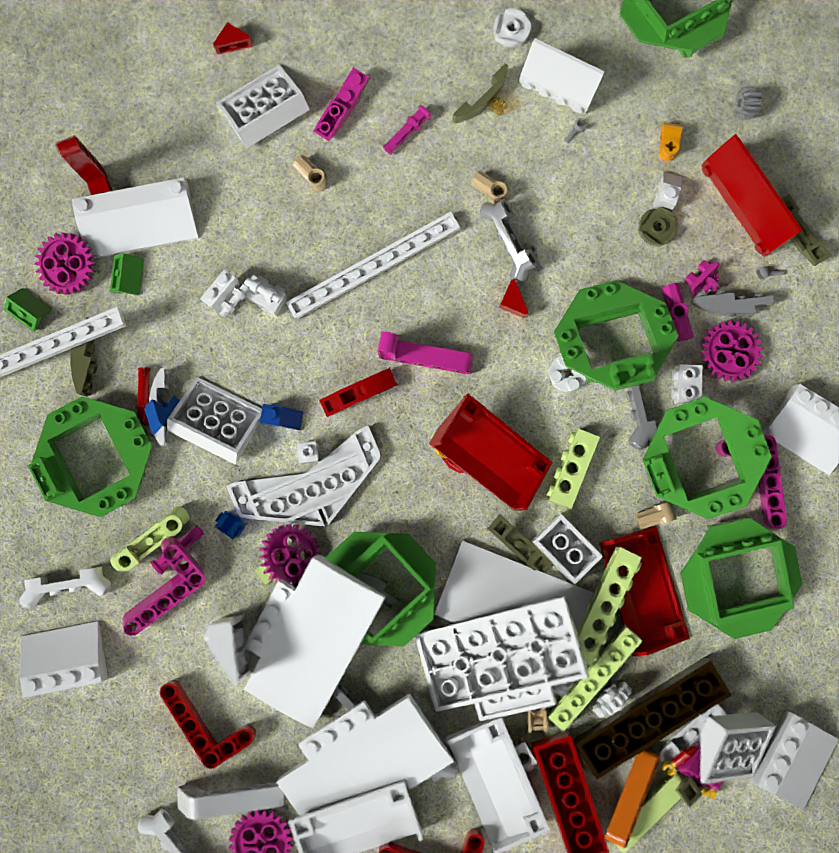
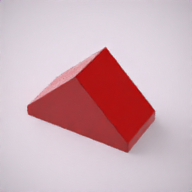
M227 22L214 41L213 46L217 55L251 48L253 44L250 35Z
M514 278L510 281L499 308L526 318L529 312Z

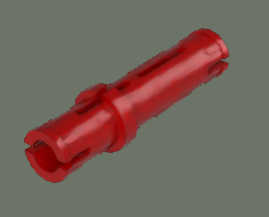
M143 367L138 368V395L135 408H137V417L141 424L143 418V425L148 426L149 422L145 413V406L149 403L150 368L145 367V375H143Z

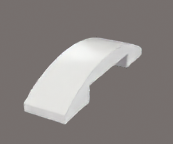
M161 368L154 379L149 402L153 399L161 405V390H169V371L165 368ZM162 426L154 436L161 446L168 447L167 427Z
M717 704L682 726L658 751L661 754V760L663 762L666 760L673 762L672 759L682 750L701 740L703 724L708 716L727 715V713Z

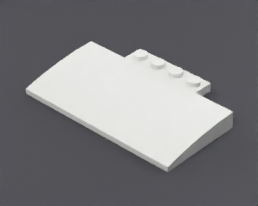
M462 541L434 615L454 623H461L565 597L577 631L594 592L538 570L534 571L526 565ZM603 602L601 605L602 611L604 609L605 602ZM599 619L593 622V628L595 630L597 629V626L599 624ZM591 637L587 638L584 642L586 648H589L593 640Z
M319 554L316 555L309 563L297 588L282 579L277 582L245 645L247 649L261 658L244 690L274 709L314 729L386 596Z
M565 597L421 632L415 636L435 712L475 703L479 721L552 706L557 703L552 688L553 685L584 679L590 675Z
M409 693L376 715H374L364 700L301 740L298 745L307 759L282 774L276 782L299 816L402 781L405 782L407 790H410L453 763L454 760Z

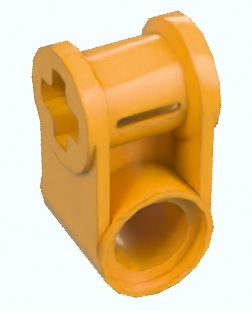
M663 122L659 156L663 161H671L675 158L680 148L683 125Z

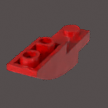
M388 368L338 390L319 401L326 417H329L398 384L391 369Z

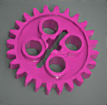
M62 232L61 235L55 233L54 238L48 236V242L42 241L44 248H38L41 254L35 255L39 262L34 263V265L40 267V269L36 270V273L42 274L39 280H45L43 286H50L49 290H56L57 294L69 295L70 293L77 294V290L83 291L82 285L89 286L87 279L93 280L90 273L96 272L92 269V266L97 263L91 261L95 255L89 254L92 248L86 247L88 242L81 241L82 237H75V234ZM65 246L67 248L66 254L63 252ZM54 260V263H55V264H54V267L52 268L51 262ZM77 260L80 261V266L78 268L76 266ZM67 273L68 279L65 282L64 275Z
M729 320L725 325L722 321L719 323V327L714 325L712 327L713 331L708 330L706 332L708 336L702 338L706 343L700 345L701 348L705 349L700 352V355H705L701 362L708 363L705 369H712L710 375L717 373L716 379H720L723 376L724 382L728 381L729 378L732 382H735L737 378L741 381L744 380V376L750 377V372L754 373L757 371L754 366L761 365L757 359L763 358V355L758 354L764 350V348L758 347L762 340L755 339L758 333L752 335L753 328L747 330L746 323L739 326L738 320L734 324ZM721 336L727 339V344L721 342ZM740 340H743L745 342V348H742L740 346ZM729 348H732L731 350H732L733 352H736V353L732 354V352L729 351L728 349H729ZM718 354L723 356V363L717 360ZM736 358L742 360V367L736 364Z
M286 524V526L280 525L278 529H272L273 534H266L268 540L262 541L265 547L259 548V550L264 552V555L259 556V559H263L264 563L260 567L266 566L267 569L263 573H270L271 575L268 580L276 579L275 585L282 579L293 587L295 585L298 587L312 558L318 554L321 555L320 552H316L320 545H314L316 538L311 539L312 532L305 533V527L299 529L298 524L293 525V527L291 524ZM288 537L292 540L291 547L287 544ZM301 551H304L305 559H302ZM276 552L280 555L279 561L275 559ZM290 565L294 569L293 574L289 572Z
M264 809L263 813H260V810H256L255 814L249 811L247 813L248 818L243 814L240 817L241 821L237 820L235 822L237 828L231 829L230 832L234 835H231L228 840L234 843L230 844L228 849L234 850L232 853H248L249 850H254L256 853H269L268 848L274 847L277 853H292L289 849L293 848L294 843L289 841L294 836L288 834L291 831V827H285L288 820L281 822L282 814L275 817V810L268 814L267 809ZM265 827H272L275 833L268 834L265 831ZM252 830L255 836L249 837L245 831ZM261 839L262 842H265L264 845H261V842H258V840Z

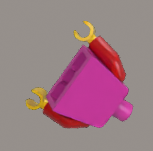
M701 743L691 744L672 759L673 762L666 760L662 763L663 770L671 767L667 771L668 775H674L676 772L675 767H679L678 771L704 786L705 788L701 792L704 797L707 795L709 799H715V790H720L721 785L725 782L707 784L701 782Z

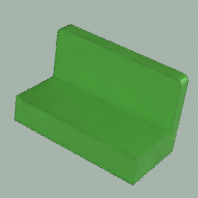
M124 253L114 255L110 293H128L136 296L140 294L143 258Z
M24 288L7 296L4 307L5 312L33 332L39 329L41 319L52 311L49 306Z

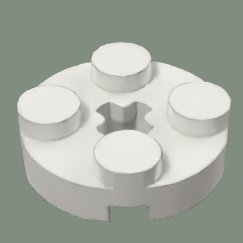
M514 8L507 9L499 14L495 19L493 27L496 41L507 47L522 46L528 39L531 30V23L525 16L526 14ZM511 24H513L514 28L517 30L509 31L507 27H510Z
M561 355L551 363L548 373L551 383L556 389L563 392H571L580 388L585 383V376L571 370L573 376L564 377L565 373L563 370L568 368L565 367Z

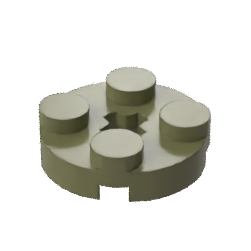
M665 208L650 209L641 217L638 233L646 243L660 247L670 242L677 232L676 218L672 212ZM660 223L662 231H656L653 224L657 225Z

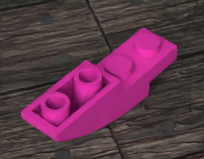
M353 67L335 99L330 101L313 132L330 142L362 97L361 93L370 78Z

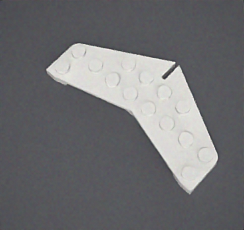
M365 426L356 431L349 439L304 474L240 481L226 487L237 514L241 518L325 526L319 509L322 508L329 525L379 462L381 455L369 426Z

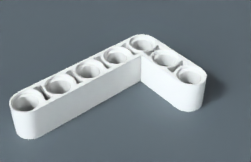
M277 783L203 792L195 785H181L178 787V809L189 819H203L284 805V793Z

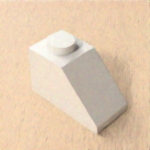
M666 171L663 172L653 207L665 208L670 212L673 210L681 190V176Z

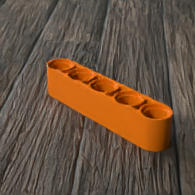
M646 749L636 755L605 837L607 841L624 849L627 847L660 762L661 754Z

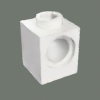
M316 441L296 444L299 464L320 462L319 448Z
M521 738L513 745L517 755L521 753L528 755L525 761H520L525 773L535 767L534 764L537 761L523 738Z

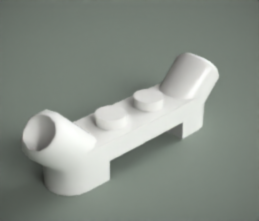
M102 567L79 570V579L48 584L47 577L24 580L25 591L19 600L26 608H35L46 592H50V596L62 594V589L69 588V592L82 590L81 586H86L97 595L103 596L110 590L112 583L103 576Z
M160 809L155 815L144 814L140 818L138 824L140 834L156 835L160 840L162 848L165 851H169V853H189L170 829L175 821L166 810Z

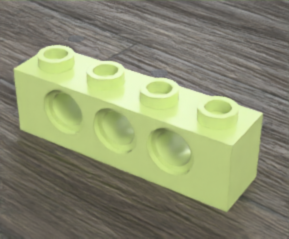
M579 428L575 432H571L568 439L570 443L568 450L565 449L561 456V460H563L561 468L557 467L554 478H556L554 486L550 485L547 491L548 501L567 509H572L600 437ZM576 445L583 448L581 456L576 455L574 452ZM569 463H573L576 466L574 474L569 473L567 470ZM562 481L569 483V489L566 492L560 488Z

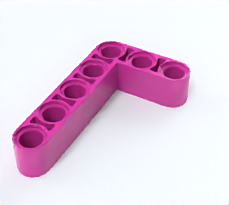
M382 331L380 334L377 351L380 359L462 374H471L474 355L471 353L399 341L398 334Z
M766 434L764 437L772 457L770 459V466L766 467L758 483L764 525L767 528L781 529L785 527L787 517L777 443L773 436ZM725 439L719 441L716 444V453L721 457L731 456L730 452L727 453L723 449V445L726 443ZM768 477H770L773 481L771 487L767 485ZM771 496L775 498L774 506H771L769 503ZM774 515L778 519V523L776 525L772 523V517Z
M165 538L161 543V550L164 559L178 574L123 615V631L126 635H137L204 584L205 576L201 565L176 538ZM169 547H175L172 551L166 550ZM180 561H187L185 564H179ZM193 574H199L197 577H191ZM178 586H183L181 589H175ZM162 598H167L165 601H160ZM146 610H151L149 613H144Z

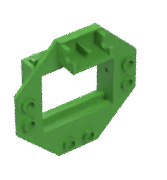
M623 0L620 17L639 43L679 50L683 58L686 56L690 58L695 52L715 41H721V38L724 37L733 0H715L667 26L649 0Z
M617 280L580 289L554 331L565 367L585 376L587 384L591 382L600 383L614 391L654 381L678 338V333L665 302ZM638 313L653 353H646L591 369L578 329Z
M81 396L47 414L33 459L27 467L30 469L45 501L97 517H103L136 499L142 478L146 475L144 472L153 445L135 412ZM101 418L130 475L84 499L55 442Z
M704 396L666 410L644 455L643 463L656 497L662 498L701 517L710 519L747 506L772 456L758 419ZM717 418L739 479L686 496L664 436Z
M749 517L707 526L708 531H706L705 536L680 572L688 610L733 639L773 630L784 611L794 609L793 598L802 586L795 546ZM770 547L780 596L718 610L708 561Z
M354 531L325 559L352 576L357 577L381 553L389 548L425 588L375 636L368 630L360 643L363 645L404 647L434 619L436 563L410 534Z

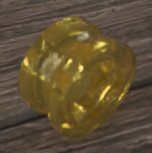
M494 97L493 103L489 104V108L497 115H503V110H506L508 106L502 99Z

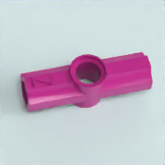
M673 283L662 287L661 290L678 333L676 341L683 342L694 338L688 318V307L684 304L679 284ZM674 309L680 310L681 317L674 314Z

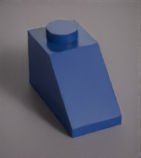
M263 404L260 423L301 431L304 412Z

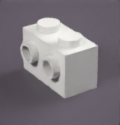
M679 364L672 370V381H675V386L672 388L671 398L674 400V405H682L702 397L703 365Z

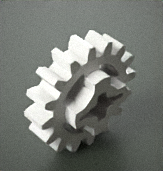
M625 682L619 683L617 686L612 684L600 693L592 710L600 718L602 716L605 717L607 714L613 715L625 706L624 704L629 698L628 696L631 694L632 689Z

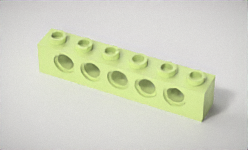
M615 547L577 628L586 664L592 666V663H596L600 655V652H598L599 648L605 644L608 638L606 633L609 627H612L616 621L615 614L624 604L625 598L623 597L625 592L629 591L632 587L633 580L631 579L634 573H637L641 567V557L621 547ZM623 565L626 569L625 575L620 576L618 573V569L620 566ZM613 583L618 587L615 594L610 592V586ZM607 601L609 603V609L606 612H603L601 609V605L603 602ZM599 619L601 621V627L595 630L593 628V622ZM591 637L593 644L591 647L586 648L584 642L587 638Z
M624 625L602 650L596 663H592V666L588 667L590 675L587 678L576 680L566 695L550 710L548 718L561 730L565 731L642 642L641 638Z

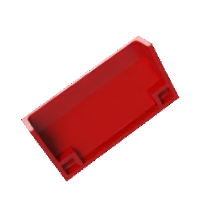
M737 134L727 140L701 165L704 175L711 179L754 242L756 251L762 254L763 257L783 246L803 230Z
M469 393L463 397L438 427L429 442L433 448L514 511L528 509L553 463Z
M657 526L599 542L606 567L615 547H621L641 557V567L637 573H634L631 579L633 580L632 587L629 591L625 592L623 597L625 598L624 604L621 609H618L623 626L626 625L642 640L631 655L649 656L690 639ZM623 565L620 566L618 569V573L620 576H623L626 573V569ZM613 583L611 586L613 593L615 594L618 590V587L615 583Z

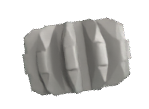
M746 86L741 87L740 91H738L735 111L739 118L752 119L759 115L760 108L762 107L761 102L763 101L761 100L762 93L759 88Z

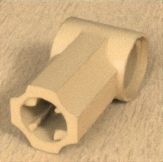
M305 155L295 159L292 167L311 185L312 189L315 191L324 190L327 186L324 172L318 169ZM316 178H322L319 182H313Z
M480 170L473 177L471 186L490 197L494 203H498L502 199L506 200L507 186L503 182L494 180ZM496 190H501L503 194L497 196L494 194V192Z
M668 501L634 514L639 530L676 520L671 503Z

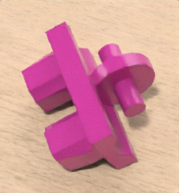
M703 260L697 269L702 273L699 277L693 272L686 276L685 282L691 288V293L694 296L702 289L707 292L709 289L716 291L719 288L717 284L720 280L719 276H717L719 274L717 269L719 264L716 261L711 264Z

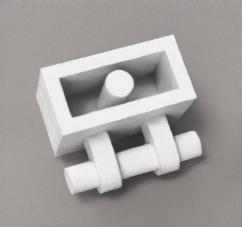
M223 270L200 300L221 317L226 318L229 313L232 314L235 310L234 307L240 299L243 300L245 298V293L249 288L233 275Z
M252 275L251 279L248 277L244 284L249 290L245 293L244 299L277 317L288 298L285 290L278 285H275V287L268 284L269 281L262 276L256 277Z

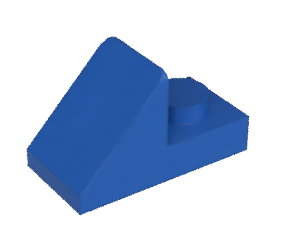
M173 396L169 401L165 399L161 405L152 399L145 406V413L153 434H156L162 428L179 403L180 399L176 396Z

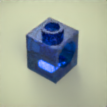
M225 511L217 516L215 520L217 524L214 527L231 539L237 540L247 523L230 511Z

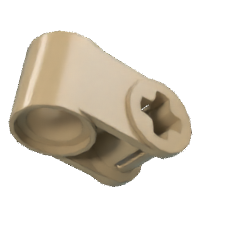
M546 707L527 711L528 733L540 730L548 732Z

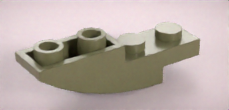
M94 340L71 348L70 354L74 387L77 394L85 397L92 390V376L96 373L98 367L96 364L97 360L90 357L95 350Z

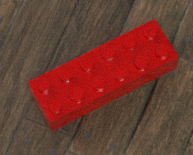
M568 730L531 742L566 853H610L572 737Z

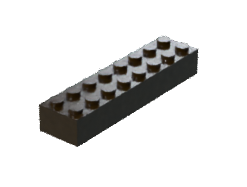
M704 657L572 740L591 772L598 780L732 696L711 660Z

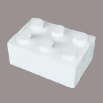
M558 514L531 540L573 584H576L603 557L562 514Z

